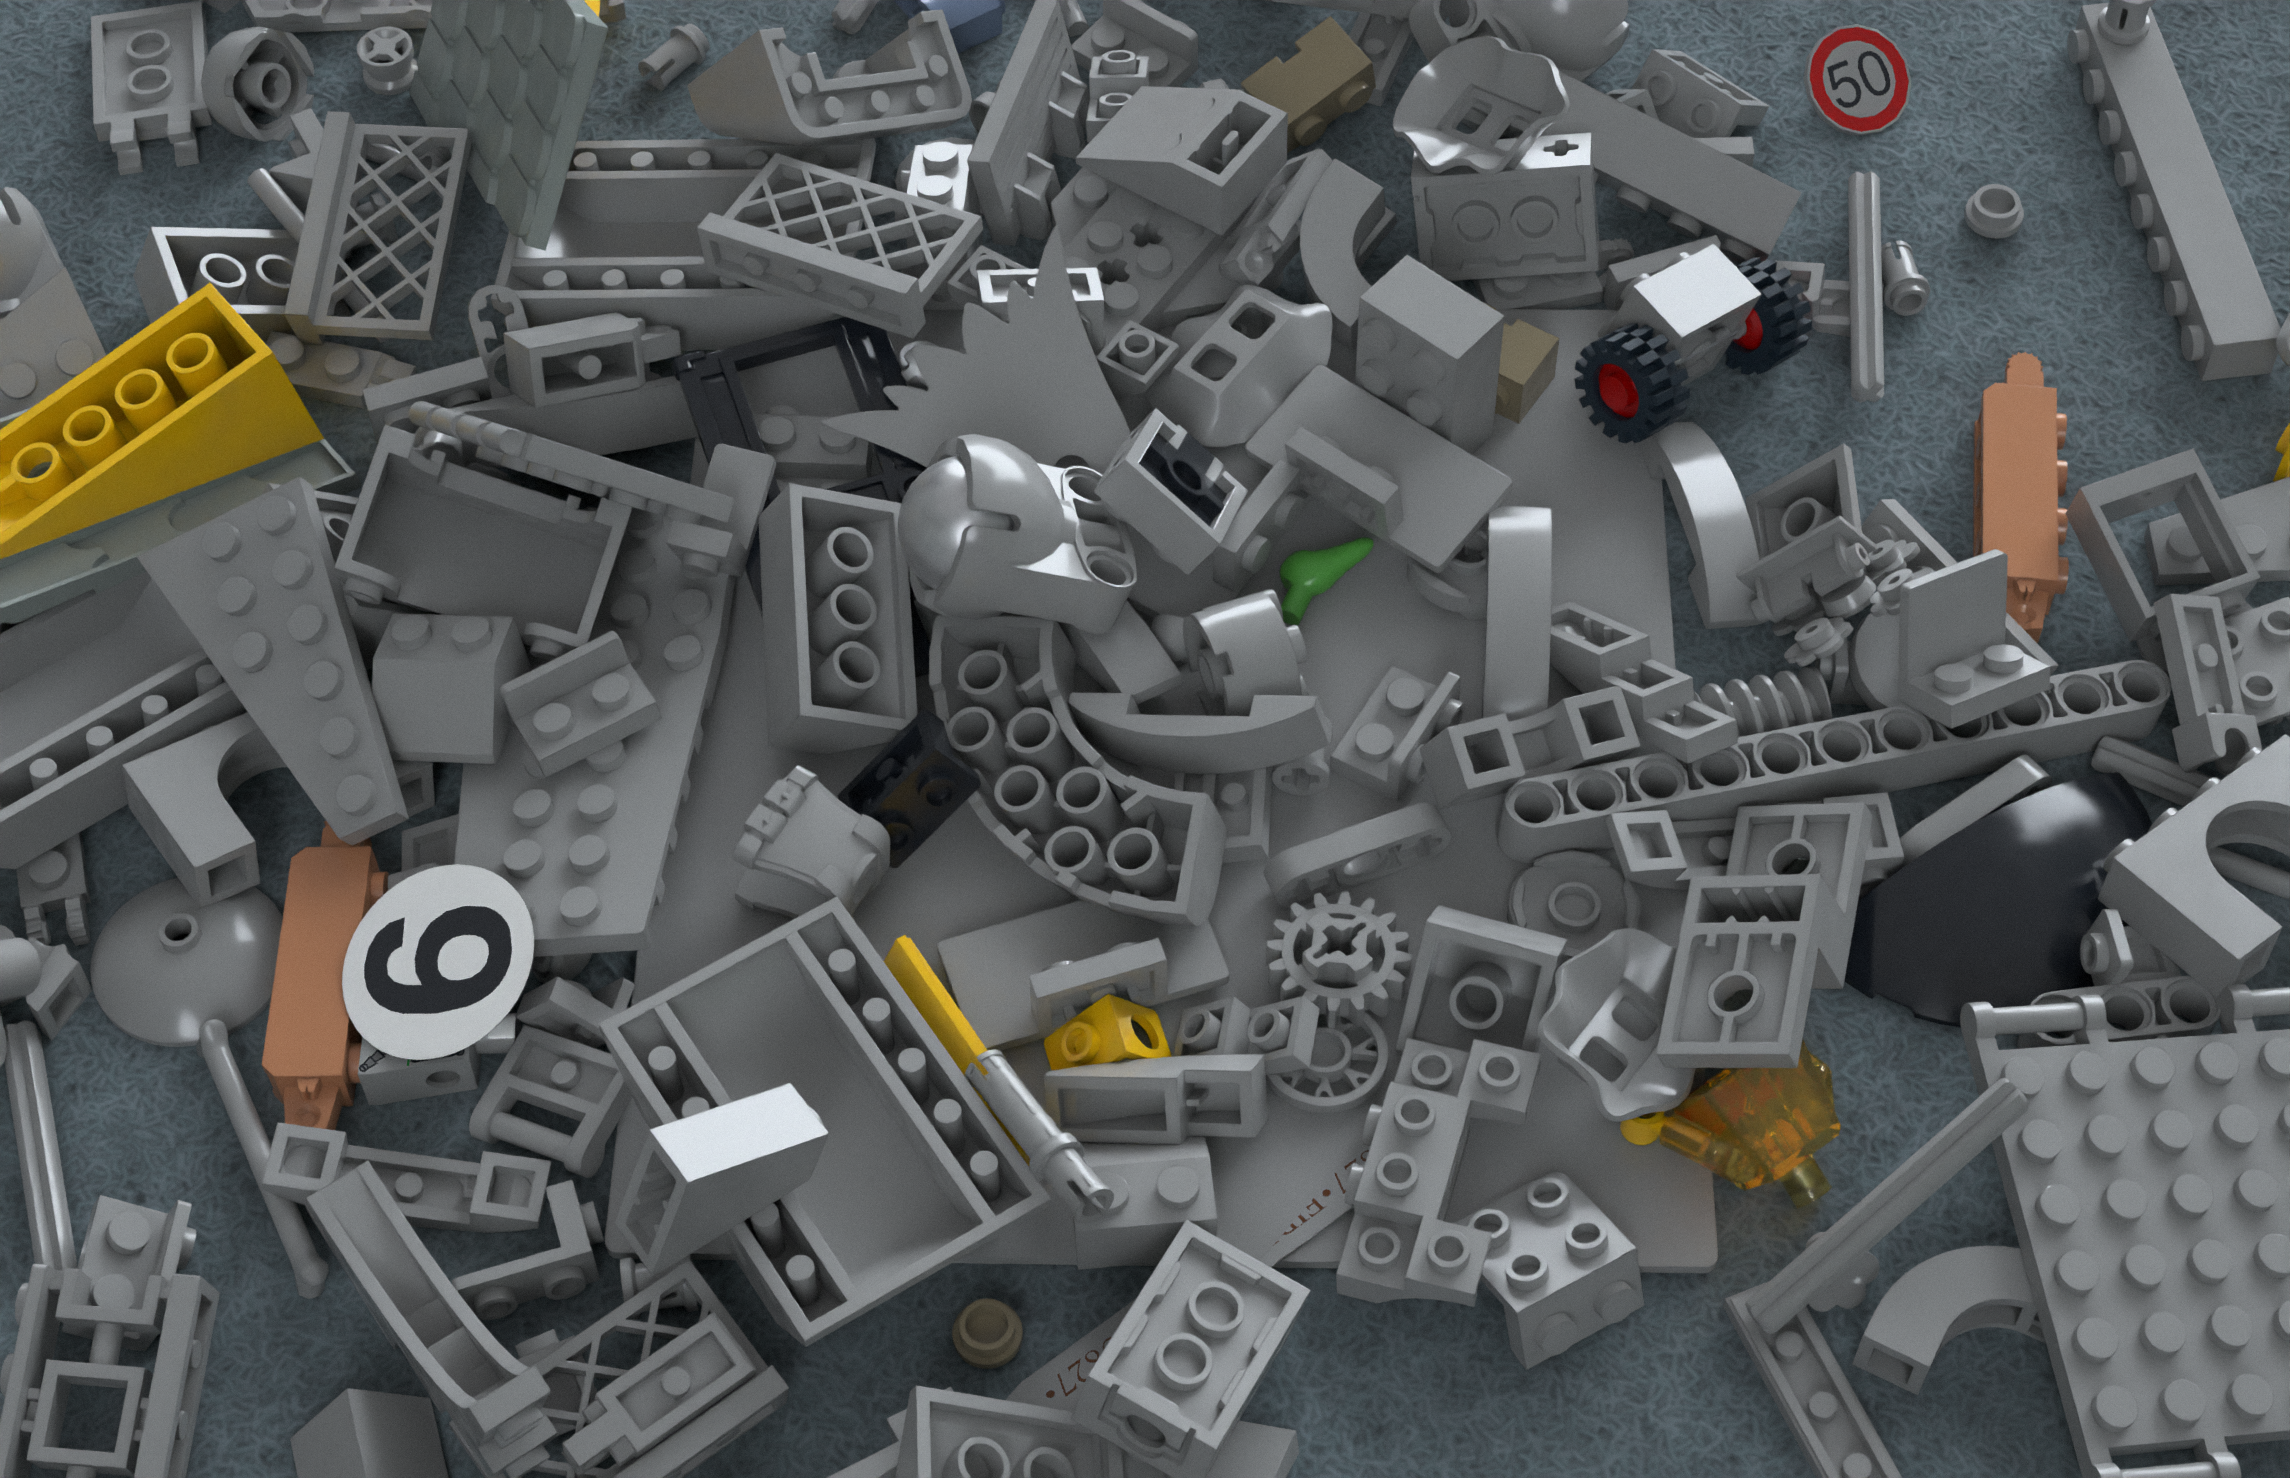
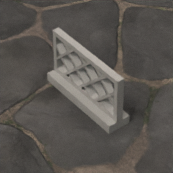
M327 111L284 312L296 337L303 344L323 345L325 335L418 340L434 339L472 144V136L469 129L355 124L350 112ZM369 144L394 145L400 152L376 170H373L365 161ZM434 147H453L451 159L432 173L418 159ZM411 164L423 179L397 197L385 182ZM378 188L390 203L363 221L355 212L357 201ZM434 190L443 200L442 208L420 223L408 208ZM401 214L413 230L389 247H386L374 232ZM352 223H354L356 227L351 230ZM437 231L436 238L434 239L432 234H434ZM367 238L380 253L353 272L345 263L346 252ZM422 241H425L433 250L432 259L410 274L398 258ZM391 265L403 280L379 298H376L364 283ZM343 273L346 277L341 280V276ZM427 282L426 289L424 290L422 285ZM355 289L369 302V305L352 317L333 316L336 303ZM414 291L423 301L420 320L394 319L387 310Z
M775 153L724 216L709 212L698 225L697 230L707 272L914 339L926 323L923 310L924 305L983 231L982 218L979 215ZM782 177L804 183L805 187L772 195L771 192ZM841 195L853 198L856 201L852 204L823 211L820 203L822 200ZM812 203L814 214L782 222L779 214L780 211ZM891 211L907 216V219L878 227L874 226L871 218ZM771 214L774 222L773 225L762 228L745 223L747 220ZM863 219L866 230L833 238L830 230L831 227ZM943 227L956 230L952 237L931 243L926 242L923 234ZM822 230L825 241L809 244L793 238ZM914 235L918 246L885 254L882 244ZM873 246L877 257L862 261L843 254ZM925 263L927 270L919 280L916 277L896 271Z
M687 1259L534 1364L544 1380L555 1372L585 1376L579 1413L548 1408L542 1409L551 1422L576 1426L575 1434L589 1425L583 1417L582 1411L589 1406L594 1378L614 1381L629 1371L597 1365L601 1341L615 1331L645 1335L640 1360L642 1362L650 1356L653 1337L673 1340L688 1329L656 1324L660 1300L683 1284H686L702 1306L699 1321L715 1312L756 1367L755 1376L641 1457L636 1459L634 1456L622 1466L615 1463L608 1469L593 1467L578 1477L569 1463L546 1460L534 1468L533 1471L565 1475L566 1478H682L784 1406L787 1402L789 1387L773 1365L767 1366L690 1259ZM650 1308L647 1323L632 1320ZM591 1348L588 1364L573 1361ZM452 1420L449 1422L450 1429L483 1476L488 1478ZM501 1473V1474H499L498 1476H496L495 1478H506V1477L504 1476L503 1473Z

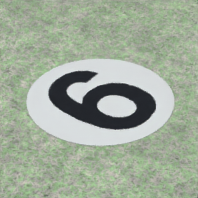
M460 864L438 866L421 871L406 878L387 891L376 901L359 923L350 941L344 960L342 972L343 998L348 1015L362 1037L372 1046L389 1055L410 1060H430L457 1053L489 1034L502 1022L519 999L533 963L534 930L530 913L522 897L510 883L499 875L481 867Z

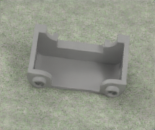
M943 9L919 12L908 20L909 29L866 60L852 61L844 64L833 75V79L825 80L816 52L799 56L790 51L782 43L786 39L783 27L758 30L687 85L696 113L709 131L720 136L802 147L946 128L966 116L971 108L972 97Z
M384 425L334 567L336 578L345 583L343 592L352 598L370 604H380L383 597L438 615L514 617L523 644L532 646L530 654L546 662H550L588 643L632 507L602 497L598 509L586 507L585 511L578 510L581 502L579 497L569 494L567 501L447 462L445 461L446 453L435 449L429 460L426 458L427 454L424 451L413 447L416 438L415 434Z

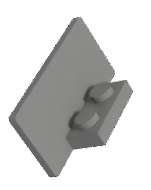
M1316 365L1245 445L1247 456L1269 470L1272 469L1279 459L1299 468L1300 489L1436 573L1442 572L1488 519L1489 513L1495 510L1512 491V480L1510 477L1323 365Z
M1078 900L939 941L937 944L938 955L956 1005L987 1050L995 1049L1002 1051L1046 1038L1107 994L1144 1007H1150L1227 984L1229 981V970L1208 918L1205 923L1197 927L1156 923L1118 914L1084 900Z

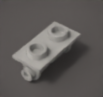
M1839 515L1736 573V577L1757 594L1758 598L1751 602V608L1756 618L1762 623L1769 620L1778 623L1784 620L1785 616L1811 603L1809 586L1813 585L1814 591L1823 596L1852 579L1860 578L1863 575V568L1870 565L1868 554L1877 548L1874 542Z

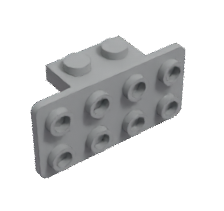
M1248 441L1220 448L1205 447L1224 464L1218 477L1226 470L1248 490L1221 544L1189 575L1184 573L1177 565L1161 559L1152 549L1150 542L1136 530L1130 539L1135 555L1137 581L1127 601L1133 608L1153 618L1161 614L1185 618L1200 609L1234 600L1252 575L1260 571L1269 553L1283 535L1294 527L1301 512L1313 498V496L1300 489V469L1279 459L1272 469L1269 470L1247 456L1245 445Z

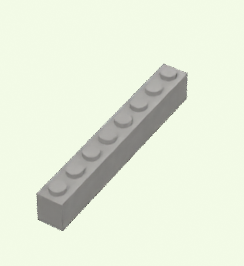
M2109 3L2082 5L2075 30H2070L2068 34V55L2073 64L2080 63L2084 74L2083 93L2085 100L2088 104H2095L2099 113L2098 129L2101 142L2104 145H2111L2115 154L2114 171L2116 181L2120 187L2127 186L2132 198L2130 211L2133 225L2136 229H2143L2147 237L2149 267L2152 272H2160L2164 281V304L2169 316H2177L2182 328L2181 348L2184 358L2187 361L2195 362L2202 381L2271 373L2279 353L2276 339L2281 328L2151 7H2149L2147 14L2150 20L2147 36L2136 44L2121 45L2104 38L2097 27L2099 15ZM2122 15L2120 18V28L2124 27L2127 17L2125 15Z

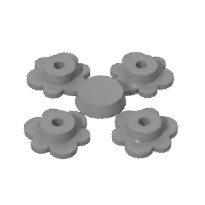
M1893 540L1882 541L1876 544V550L1868 554L1870 565L1863 568V575L1860 578L1852 579L1823 596H1820L1812 588H1808L1811 603L1785 616L1784 620L1774 623L1772 626L1775 636H1783L1793 630L1797 632L1795 635L1797 643L1792 645L1784 654L1787 662L1797 663L1798 666L1802 667L1812 663L1816 658H1824L1835 653L1843 645V639L1853 631L1851 624L1845 622L1844 618L1857 614L1870 603L1873 605L1871 612L1874 617H1880L1886 613L1890 615L1900 614L1901 586L1906 582L1934 572L1932 568H1924L1913 574L1911 569H1905L1906 563L1920 553L1918 544L1916 542L1907 544L1905 540L1897 542ZM1825 615H1827L1828 617H1834V618H1831V619L1828 620V618H1822V617L1825 616Z

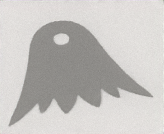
M1058 226L1053 228L1044 248L1035 281L1033 298H1030L1016 281L1010 283L1007 298L1008 324L984 308L968 302L965 304L962 314V335L966 354L933 345H917L913 347L912 351L916 365L928 386V391L909 386H886L883 388L884 393L899 410L848 413L820 421L822 425L885 447L926 468L943 442L958 436L977 434L1006 441L1030 455L1039 464L1055 466L1062 457L1075 455L1084 459L1090 469L1103 475L1121 444L1130 434L1124 415L1101 371L1079 315L1067 272Z

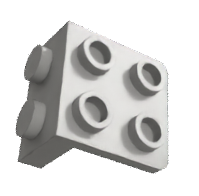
M1549 1172L1453 1223L1492 1233L1490 1252L1486 1256L1480 1280L1503 1304L1511 1350L1526 1370L1551 1356L1565 1352L1573 1344L1612 1323L1622 1321L1630 1313L1644 1306L1636 1247L1563 1172Z

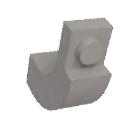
M1335 158L1320 177L1307 200L1300 228V249L1304 283L1311 304L1322 303L1330 309L1333 323L1332 335L1347 348L1354 351L1357 347L1359 299L1372 287L1358 270L1356 259L1361 246L1385 215L1384 188Z
M2006 1246L1966 1247L1936 1255L1906 1272L1891 1286L1874 1311L1862 1336L1852 1365L1918 1395L1940 1350L1950 1340L1964 1332L1985 1327L2006 1328L2018 1331L2046 1344L2021 1249Z

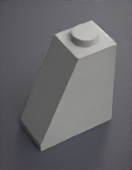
M791 1083L649 1129L615 1224L651 1275L662 1272L809 1181L829 1133L823 1126L817 1112L806 1104Z

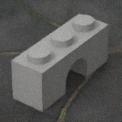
M1617 685L1564 698L1544 711L1508 722L1506 713L1450 726L1428 741L1419 750L1438 808L1441 810L1507 793L1515 783L1524 779L1619 761L1641 745L1621 686Z

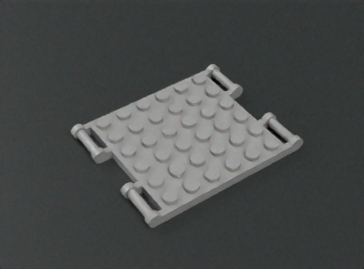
M2246 984L2225 986L2219 996L2216 997V1009L2219 1005L2221 1010L2219 1021L2223 1034L2109 1042L2105 1030L2107 1021L2105 1004L2098 994L2076 995L2070 1003L1993 1008L1989 1002L1965 1003L1961 1009V1031L1979 1096L1997 1080L2006 1078L2020 1089L2029 1105L2027 1112L1992 1141V1146L2082 1478H2242L2239 1463L2236 1457L2228 1452L2227 1445L2290 1439V1029L2256 1032L2252 1017L2290 1014V987L2250 990ZM2073 1030L2077 1045L1999 1050L1995 1036ZM2193 1449L2197 1462L2120 1470L2116 1464L2112 1463L2111 1456Z

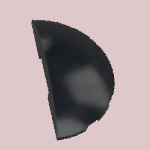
M2119 772L2074 779L2041 790L1974 822L1908 863L1858 901L1844 982L1871 999L1881 995L1893 1002L1911 1008L1914 1018L1954 1027H1961L1960 1015L1965 1003L1989 1002L1993 1008L2028 1006L2039 995L2044 993L2093 987L2092 976L2084 970L2081 963L2080 945L2083 936L2088 932L2101 911L2109 909L2098 900L2108 873L2104 870L2103 866L2110 853L2126 839L2136 842L2148 833L2152 822L2147 810L2126 779ZM2121 919L2123 927L2129 926L2125 921Z

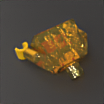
M1803 1038L1797 1068H1724L1690 1092L1688 1097L1678 1107L1672 1108L1676 1114L1666 1117L1664 1116V1111L1641 1115L1647 1119L1636 1117L1622 1121L1620 1124L1621 1133L1627 1141L1636 1145H1647L1657 1140L1659 1136L1661 1145L1694 1161L1744 1191L1779 1179L1797 1208L1810 1204L1832 1188L1812 1154L1840 1134L1841 1124L1835 1113L1832 1071L1825 1062L1807 1049Z

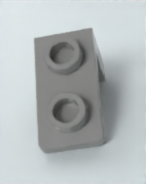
M717 444L715 446L702 488L735 499L728 522L704 516L701 525L672 520L666 544L682 561L681 567L708 577H717L719 572L738 577L743 576L759 524L758 518L763 511L776 468V461L771 455L726 444Z
M573 1180L545 1187L561 1247L456 1277L452 1280L453 1287L478 1318L483 1320L499 1319L511 1314L518 1304L544 1296L553 1300L567 1299L583 1291L586 1284L600 1280L591 1245L603 1242V1234L594 1202L591 1201L580 1205Z

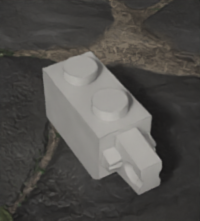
M618 312L503 333L510 392L535 408L640 388L646 383L645 374L650 372V362L681 355L678 330H672L671 326L666 324L645 327V320L641 317L627 318Z

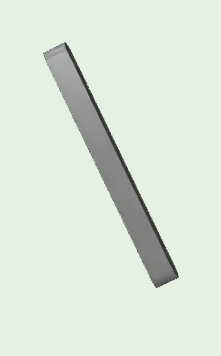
M2130 660L2050 676L2049 690L1952 729L1908 705H1901L1738 737L1737 744L1688 764L1667 752H1661L1528 778L1515 783L1506 794L1497 833L1498 845L1503 853L1512 860L1521 863H1533L1534 860L1548 853L1566 850L1593 852L1613 848L1614 844L1605 821L1611 813L1667 810L1671 822L1737 818L1739 806H1765L1786 802L1819 801L1830 797L1893 792L1997 771L2021 755H2029L2038 763L2095 751L2100 740L2105 735H2112L2130 743L2148 737L2154 730L2170 696L2172 687L2167 674L2154 663L2144 660ZM1586 807H1591V808H1594V809H1598L1599 811H1594V810H1591V809H1587ZM1523 819H1529V820L1535 821V822H1537V823H1530V822L1524 821Z

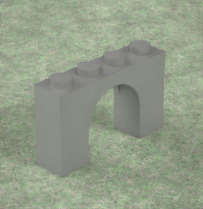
M248 712L216 726L207 727L197 734L159 750L148 752L140 758L122 765L129 809L200 909L260 884L256 842L227 801L236 788L249 778L267 770L287 766ZM392 760L408 817L435 806L432 763L426 761Z
M2286 734L2264 750L2254 747L2248 751L2238 762L2233 772L2224 779L2219 780L2217 777L2209 779L2195 793L2191 802L2179 811L2175 808L2167 809L2155 820L2148 833L2136 842L2131 839L2121 842L2110 853L2103 866L2104 870L2108 873L2098 900L2109 909H2117L2123 921L2215 997L2219 996L2225 986L2244 984L2264 969L2282 930V926L2230 885L2217 872L2207 851L2219 845L2241 842L2266 846L2290 857V737Z

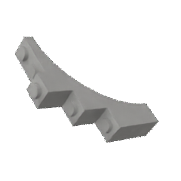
M369 1161L306 1198L307 1212L394 1350L400 1347L440 1413L448 1412L488 1478H495L504 1471L508 1473L510 1478H520L549 1459L550 1455L544 1446L551 1442L558 1433L542 1409L551 1392L549 1386L535 1365L527 1367L516 1360L477 1318L423 1245Z

